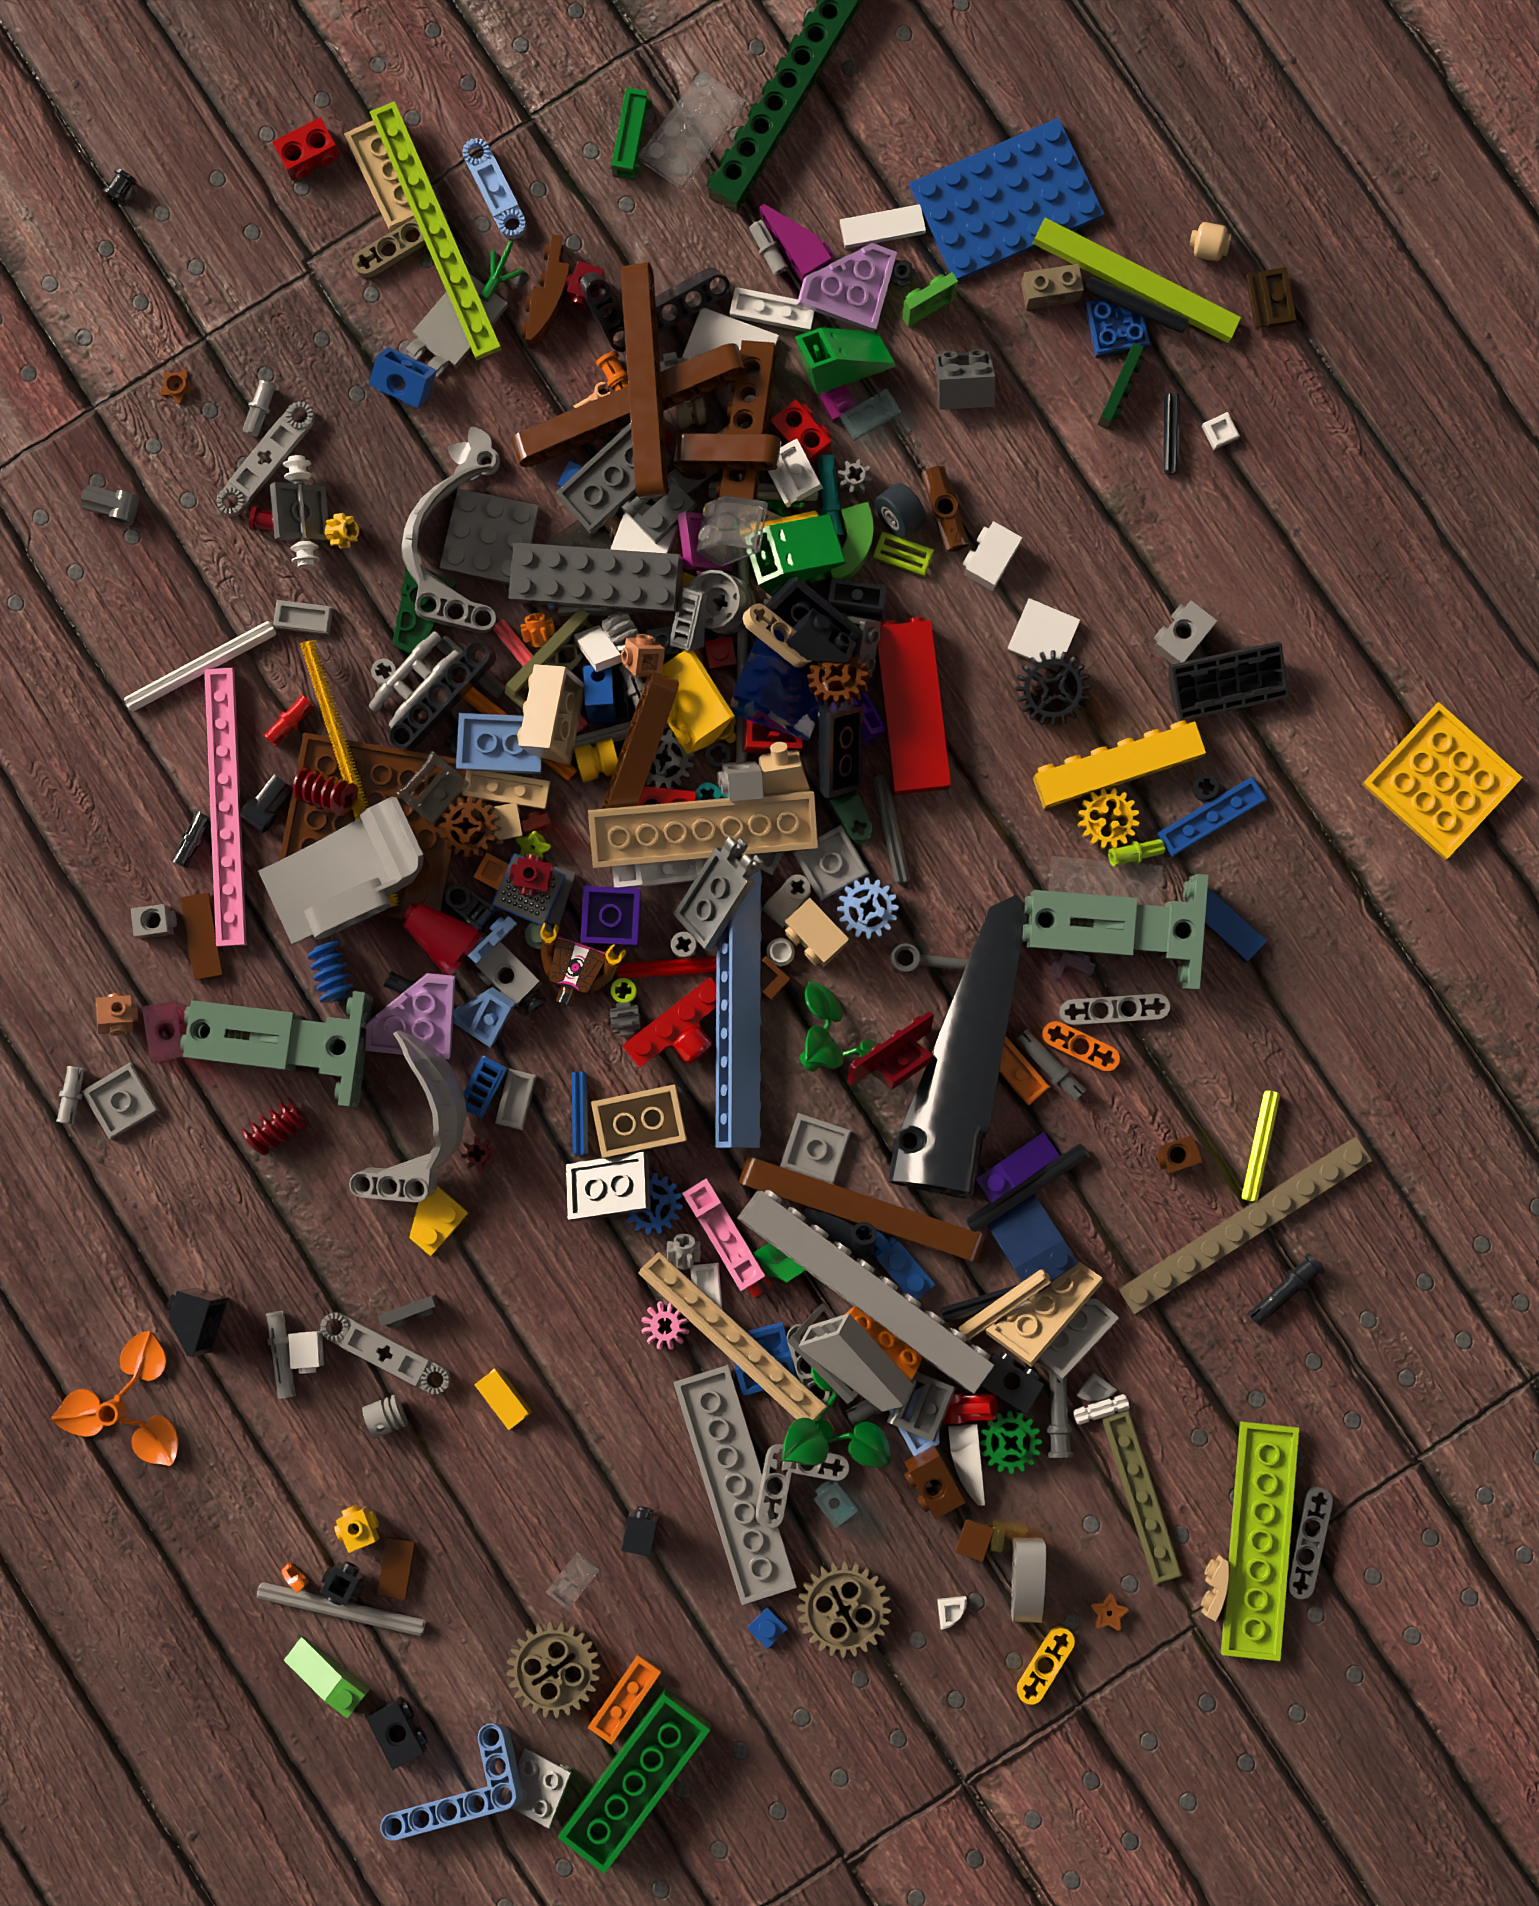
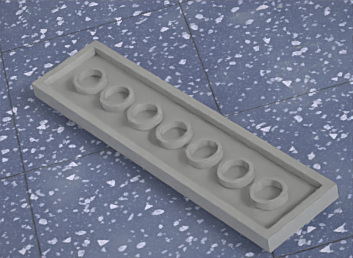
M729 1365L674 1381L673 1383L741 1605L797 1588L779 1527H763L756 1519V1507L762 1472ZM765 1496L764 1502H770L768 1511H763L762 1516L767 1518V1523H769L770 1519H775V1514L772 1512L770 1498Z

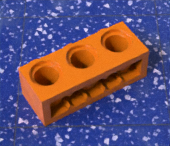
M854 1306L845 1313H850L909 1380L914 1377L923 1356L858 1307Z

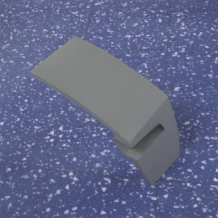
M390 797L369 807L360 814L361 818L316 843L258 871L292 945L313 935L315 939L328 937L386 910L391 906L388 896L414 881L422 868L424 857L396 797Z

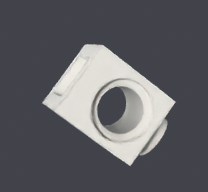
M320 1331L288 1334L290 1369L299 1368V1374L316 1372V1367L324 1365L323 1338Z

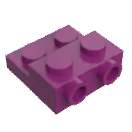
M686 511L678 514L685 569L697 570L698 575L709 570H718L725 573L732 571L725 517Z

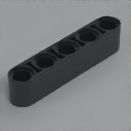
M473 642L468 645L391 728L389 732L391 744L396 748L406 750L416 748L494 665L496 661L495 650L482 642ZM484 648L486 658L478 663L475 658L476 652ZM465 669L467 677L464 682L458 683L457 673L459 670ZM442 689H446L448 693L447 700L440 704L437 698L438 693ZM426 709L429 718L427 722L421 724L419 714L422 710ZM407 729L410 738L407 743L402 744L400 734Z

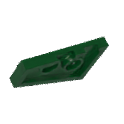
M405 565L393 646L411 654L420 642L432 634L437 623L424 620L416 614L415 603L418 584ZM426 569L451 589L455 590L456 583ZM425 599L420 603L421 609L426 613L433 612L436 609L435 603L430 599Z

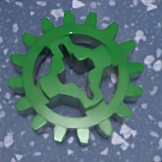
M1007 1410L1006 1417H1002L997 1412V1420L995 1422L986 1420L990 1426L989 1429L981 1428L980 1430L981 1433L986 1435L985 1439L979 1440L980 1445L986 1446V1449L981 1454L982 1456L990 1455L991 1457L987 1463L990 1466L998 1463L997 1470L999 1472H1002L1004 1467H1008L1009 1473L1013 1474L1014 1467L1017 1466L1023 1472L1025 1471L1023 1465L1025 1462L1031 1465L1034 1464L1030 1458L1032 1454L1040 1455V1452L1035 1449V1445L1041 1444L1042 1440L1034 1437L1039 1432V1428H1030L1033 1420L1028 1418L1023 1421L1022 1412H1018L1016 1417H1013L1011 1410ZM1005 1423L1018 1424L1013 1429H1004L1001 1426ZM993 1433L998 1439V1445L994 1448V1451L991 1446ZM1001 1433L1006 1436L1008 1435L1010 1438L1015 1435L1014 1441L1020 1450L1017 1451L1011 1446L1004 1448L1006 1442ZM1026 1433L1029 1437L1027 1451L1023 1448V1438L1026 1436ZM1007 1455H1017L1019 1459L1014 1461L1002 1460Z

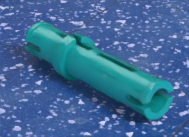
M821 455V457L818 456L816 458L819 481L823 487L820 489L823 506L821 508V515H831L839 538H843L844 533L841 523L842 506L839 505L834 456Z

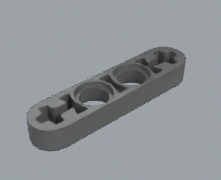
M1320 1486L1310 1488L1304 1496L1287 1574L1286 1588L1297 1599H1306L1314 1591L1333 1505L1331 1493ZM1319 1492H1322L1321 1497L1326 1499L1325 1504L1320 1503L1317 1512L1323 1514L1322 1519L1315 1515H1308V1510L1315 1512L1316 1503L1312 1502V1497L1318 1496ZM1316 1520L1319 1523L1320 1531L1317 1535L1308 1536L1306 1534L1305 1525L1308 1521ZM1303 1549H1311L1314 1554L1313 1561L1308 1565H1303L1299 1561V1553ZM1296 1567L1305 1571H1311L1310 1575L1304 1573L1303 1582L1307 1584V1588H1302L1300 1593H1297V1588L1293 1586L1294 1581L1299 1582L1301 1573L1295 1571Z

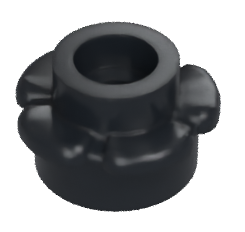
M907 260L895 261L890 281L899 287L909 285L916 275L911 262ZM904 271L905 273L901 275L899 272Z

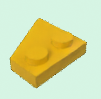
M437 1185L433 1195L418 1202L409 1238L427 1254L433 1256L469 1212ZM424 1186L422 1187L421 1193H424Z

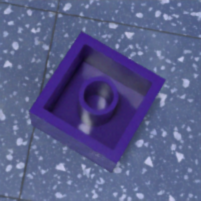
M584 886L581 943L586 946L611 947L612 944H615L614 947L639 948L642 905L641 889Z

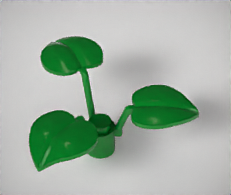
M809 981L807 983L808 985L805 989L807 1006L816 1017L825 1020L824 1027L814 1025L807 1033L805 1051L800 1054V1061L808 1071L815 1072L821 1066L832 1069L839 1068L843 1064L844 1057L857 1054L862 1058L878 1044L872 1040H864L860 1043V1048L842 1052L828 1032L832 1021L840 1022L843 1017L842 1006L838 998L827 987L817 982Z
M811 1367L814 1382L822 1390L832 1391V1396L826 1403V1410L815 1422L810 1418L803 1417L791 1424L784 1440L782 1460L807 1466H816L823 1463L827 1458L829 1450L827 1442L833 1443L838 1440L850 1439L852 1441L849 1444L848 1450L853 1459L858 1463L871 1468H883L889 1465L891 1461L889 1444L884 1432L877 1425L870 1422H861L855 1426L854 1434L832 1435L833 1428L829 1422L823 1421V1417L838 1397V1394Z

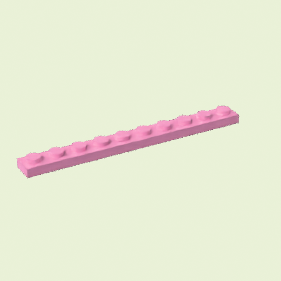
M233 668L204 669L216 946H245L247 942L241 817L239 816L241 805L235 670Z

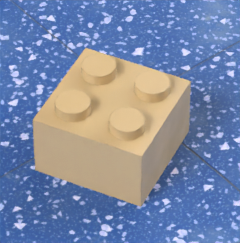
M810 898L785 921V935L794 945L797 946L801 943L806 949L804 955L814 966L820 964L824 968L848 945V937Z

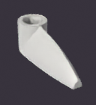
M977 1423L948 1426L951 1455L959 1479L976 1504L983 1506L985 1505Z

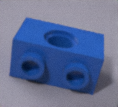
M387 347L376 356L369 385L377 388L382 394L391 395L402 400L407 406L419 408L430 397L437 370Z

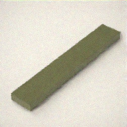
M1128 1409L1101 1418L1153 1583L1156 1585L1181 1577L1182 1573L1130 1411Z

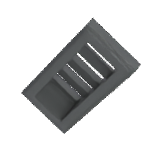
M686 586L681 587L671 632V646L687 651L704 647L706 592ZM690 599L695 601V605L690 604Z

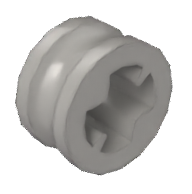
M383 658L374 662L371 674L377 683L383 685L397 668L392 661ZM382 666L392 669V672H388L390 676L386 679L382 675H377L378 672H381L379 668Z

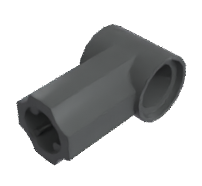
M87 485L81 495V508L109 516L110 519L125 525H133L141 498L126 491L117 490L112 492Z

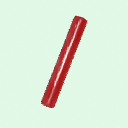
M717 957L619 963L616 974L618 978H640L716 972Z

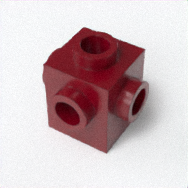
M578 261L574 273H569L565 290H567L569 301H572L571 303L574 306L587 309L589 306L579 286L582 276L589 272H596L605 280L606 276L604 269ZM599 282L591 286L590 293H595L599 290Z
M526 854V859L518 857L517 864H512L509 880L513 881L512 885L515 889H519L518 894L535 897L536 893L549 895L554 866L551 863L542 862L543 858L540 856ZM530 873H534L532 878H527Z

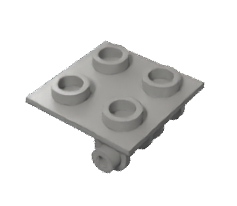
M524 1748L518 1763L523 1799L520 1805L513 1809L550 1828L556 1817L555 1815L562 1801L568 1781L571 1778V1767L565 1764L558 1766L533 1751ZM508 1789L504 1799L506 1804H509L512 1800L510 1789Z

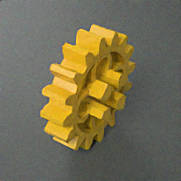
M1102 788L1099 793L1100 796L1092 792L1089 795L1092 802L1084 800L1081 805L1086 810L1078 812V816L1084 818V820L1078 823V827H1085L1086 829L1082 837L1090 835L1092 837L1090 845L1098 841L1100 842V849H1104L1107 843H1110L1111 848H1116L1117 841L1125 845L1127 843L1125 835L1133 837L1135 832L1131 827L1139 825L1138 821L1133 820V817L1139 814L1138 810H1131L1132 805L1135 803L1134 800L1126 802L1127 793L1124 792L1119 797L1116 795V788H1113L1110 794H1107L1106 790ZM1113 801L1115 809L1111 812V819L1116 820L1119 817H1123L1126 819L1127 824L1121 826L1118 821H1112L1108 827L1110 836L1104 837L1101 834V829L1106 825V819L1100 818L1094 821L1090 818V812H1097L1099 817H1104L1109 809L1106 802Z

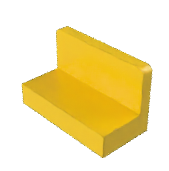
M499 1367L494 1368L489 1374L474 1384L508 1430L532 1413V1410Z

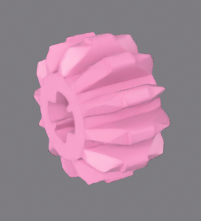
M660 1301L657 1303L659 1313L652 1307L647 1309L649 1314L653 1316V1319L649 1317L642 1318V1322L651 1324V1327L643 1328L642 1333H653L647 1340L649 1344L656 1338L659 1339L657 1349H662L664 1341L667 1340V1347L671 1350L674 1348L672 1338L679 1344L684 1342L683 1338L677 1333H689V1329L680 1327V1324H685L689 1320L686 1317L679 1319L678 1316L682 1313L678 1310L675 1313L672 1312L674 1306L670 1302L667 1310H664V1304ZM661 1318H664V1321L669 1318L673 1322L670 1325L672 1329L670 1333H667V1330L664 1333L659 1330L661 1326L659 1320Z

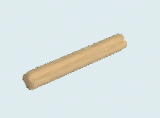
M1043 1269L1037 1271L958 1328L959 1332L967 1338L966 1341L971 1340L1051 1283L1050 1275Z

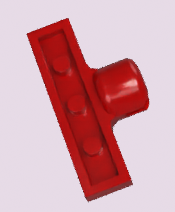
M709 977L622 1045L623 1050L639 1069L669 1047L674 1048L681 1058L689 1064L697 1061L709 1051L712 1041L700 1027V1022L716 1010V983Z

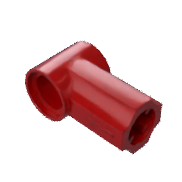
M954 1393L942 1424H959L972 1420L996 1419L998 1404L995 1394L965 1395V1393Z

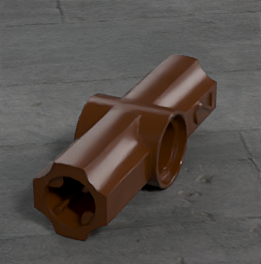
M935 466L922 472L921 476L932 508V517L936 521L945 552L959 551L967 547L969 543L958 511V502L953 495L945 467ZM947 504L951 507L952 512L942 514L939 512L938 506Z

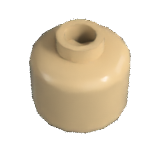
M1203 222L1199 226L1198 231H1192L1189 247H1194L1196 258L1217 262L1222 256H1227L1232 234L1228 233L1227 227L1224 225Z

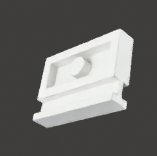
M798 439L780 448L778 468L768 472L788 508L795 501H801L823 487Z

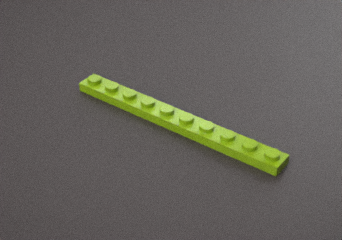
M395 101L370 111L476 361L502 350Z

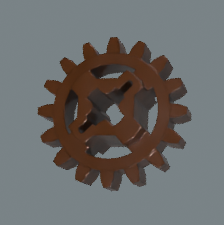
M852 653L846 663L817 661L818 665H810L812 674H808L807 678L811 694L815 695L817 702L824 700L826 707H829L832 702H835L837 708H840L841 702H846L850 706L852 698L860 700V691L867 692L868 690L866 683L870 682L869 671L866 662H862L860 655L853 657Z
M468 796L467 801L463 798H458V806L450 803L448 806L451 812L449 814L442 813V816L447 819L446 823L439 824V827L446 830L441 835L442 839L449 840L446 847L448 849L455 848L454 854L461 856L464 853V856L467 858H472L474 853L476 856H483V848L491 851L492 846L490 842H498L499 840L494 833L495 831H501L502 828L495 825L500 816L491 814L495 807L492 805L486 806V800L479 798L477 801L476 797ZM481 813L483 814V816H484L486 822H484V821L480 818V817H481ZM472 824L479 826L478 828L473 827V829L469 830L462 828L468 827V825ZM455 832L460 836V841L457 839Z

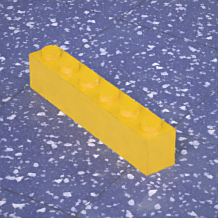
M1186 720L1179 721L1170 725V730L1160 732V729H1155L1143 734V739L1134 741L1133 737L1119 741L1117 743L1118 747L1108 750L1107 746L1092 750L1091 756L1081 759L1080 755H1075L1065 759V764L1054 767L1052 763L1038 768L1039 773L1034 775L1033 781L1043 810L1090 795L1092 792H1099L1102 788L1108 789L1202 758L1206 751L1196 723L1187 724Z

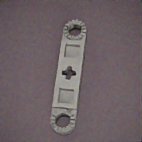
M297 402L290 405L229 479L227 485L220 491L216 499L217 506L224 515L229 517L240 515L313 426L315 414L308 404ZM299 410L306 411L308 413L307 420L302 423L294 422L293 416L295 412ZM270 453L272 462L270 464L265 462L261 465L262 460L259 457L262 454L267 456ZM230 495L237 496L239 501L238 505L233 509H228L224 506L225 499Z
M330 1313L322 1319L320 1324L322 1335L327 1340L430 1394H440L449 1387L451 1378L448 1370L432 1360L342 1313ZM332 1319H338L343 1324L342 1331L338 1335H333L328 1331V1323ZM386 1346H389V1352L393 1356L382 1361L378 1350L379 1348L384 1349ZM431 1372L441 1373L444 1379L441 1387L434 1388L430 1386L428 1376Z

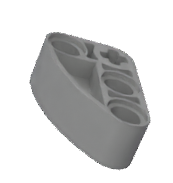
M1013 1537L1012 1622L1042 1623L1046 1577V1545L1042 1538Z

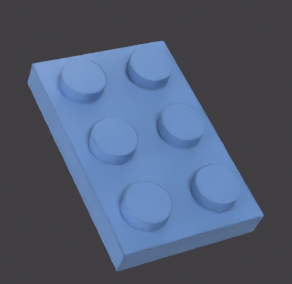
M459 713L456 769L458 771L541 774L542 758L531 755L518 746V731L522 727L524 716Z

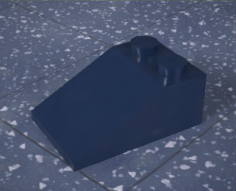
M1035 1194L987 1225L1020 1283L1041 1269L1050 1275V1280H1053L1078 1265L1066 1242Z

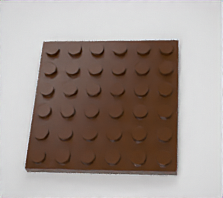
M309 733L303 734L296 774L303 767H309L311 770H318L320 774L327 773L330 777L335 776L339 780H343L342 770H339L337 757H335L336 754L333 751L334 747H332L333 744H331L332 741H330L329 737ZM345 740V742H348L346 745H349L347 749H351L348 752H352L349 755H353L350 758L354 759L351 762H355L352 765H356L353 768H357L354 772H358L355 775H359L356 778H360L357 782L361 781L358 785H362L359 788H363L360 791H364L361 795H365L362 798H366L363 800L367 801V803H364L368 805L366 808L374 806L390 797H396L424 857L422 868L414 881L393 893L397 894L394 898L398 897L395 901H399L396 903L399 905L387 908L376 915L405 920L401 916L411 903L416 906L419 902L442 912L454 849L446 847L449 840L441 838V835L446 830L439 827V824L446 823L447 819L442 816V813L449 814L451 812L448 805L451 803L458 806V798H463L462 794L467 771H458L456 769V758ZM292 791L279 861L354 822L356 818L354 817V810L351 809L344 816H337L333 812L329 813L324 809H318L305 802H299L295 799Z

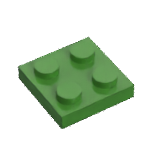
M953 272L946 276L941 274L935 277L928 287L923 290L917 288L906 296L902 319L908 328L955 300L958 280Z

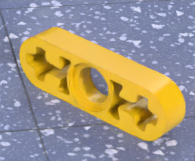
M1056 1626L1050 1630L1019 1680L1017 1693L1024 1703L1036 1704L1043 1698L1072 1651L1075 1640L1068 1628ZM1065 1633V1639L1068 1644L1066 1646L1061 1644L1056 1652L1061 1656L1057 1659L1053 1653L1045 1650L1049 1646L1053 1651L1057 1643L1054 1636H1062ZM1043 1657H1049L1054 1662V1667L1049 1673H1042L1038 1670V1661ZM1034 1671L1039 1678L1046 1681L1042 1684L1038 1680L1035 1685L1037 1694H1030L1026 1697V1691L1023 1687L1025 1684L1028 1686L1032 1685L1035 1678L1030 1674Z

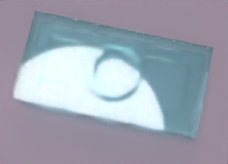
M885 389L843 413L839 419L854 442L901 415V410L888 389Z

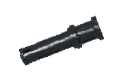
M1309 1253L1304 1256L1305 1260L1294 1270L1289 1269L1287 1271V1278L1247 1313L1259 1327L1298 1291H1305L1307 1284L1318 1274L1323 1275L1325 1273L1323 1267Z

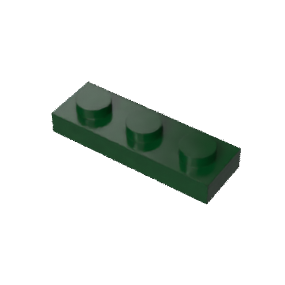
M1133 342L1097 425L1108 429L1111 421L1117 422L1123 409L1122 406L1118 405L1121 397L1127 398L1134 382L1129 381L1132 372L1138 373L1145 359L1140 356L1143 346Z

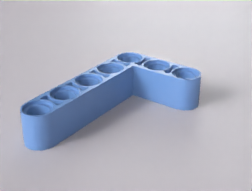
M501 1723L486 1724L479 1730L478 1743L487 1787L390 1813L382 1819L380 1824L382 1835L390 1841L405 1839L519 1806L523 1799V1789L509 1729ZM492 1729H496L499 1733V1741L496 1745H493L489 1740V1734ZM499 1758L503 1759L506 1764L503 1774H499L495 1768L496 1761ZM505 1788H509L512 1792V1800L509 1804H506L502 1799V1791ZM478 1795L485 1801L484 1809L481 1812L474 1805L475 1798ZM450 1803H453L457 1808V1814L454 1819H451L447 1814V1807ZM423 1810L429 1815V1823L426 1827L420 1822V1814ZM396 1818L402 1823V1829L399 1834L395 1833L392 1828L393 1821Z

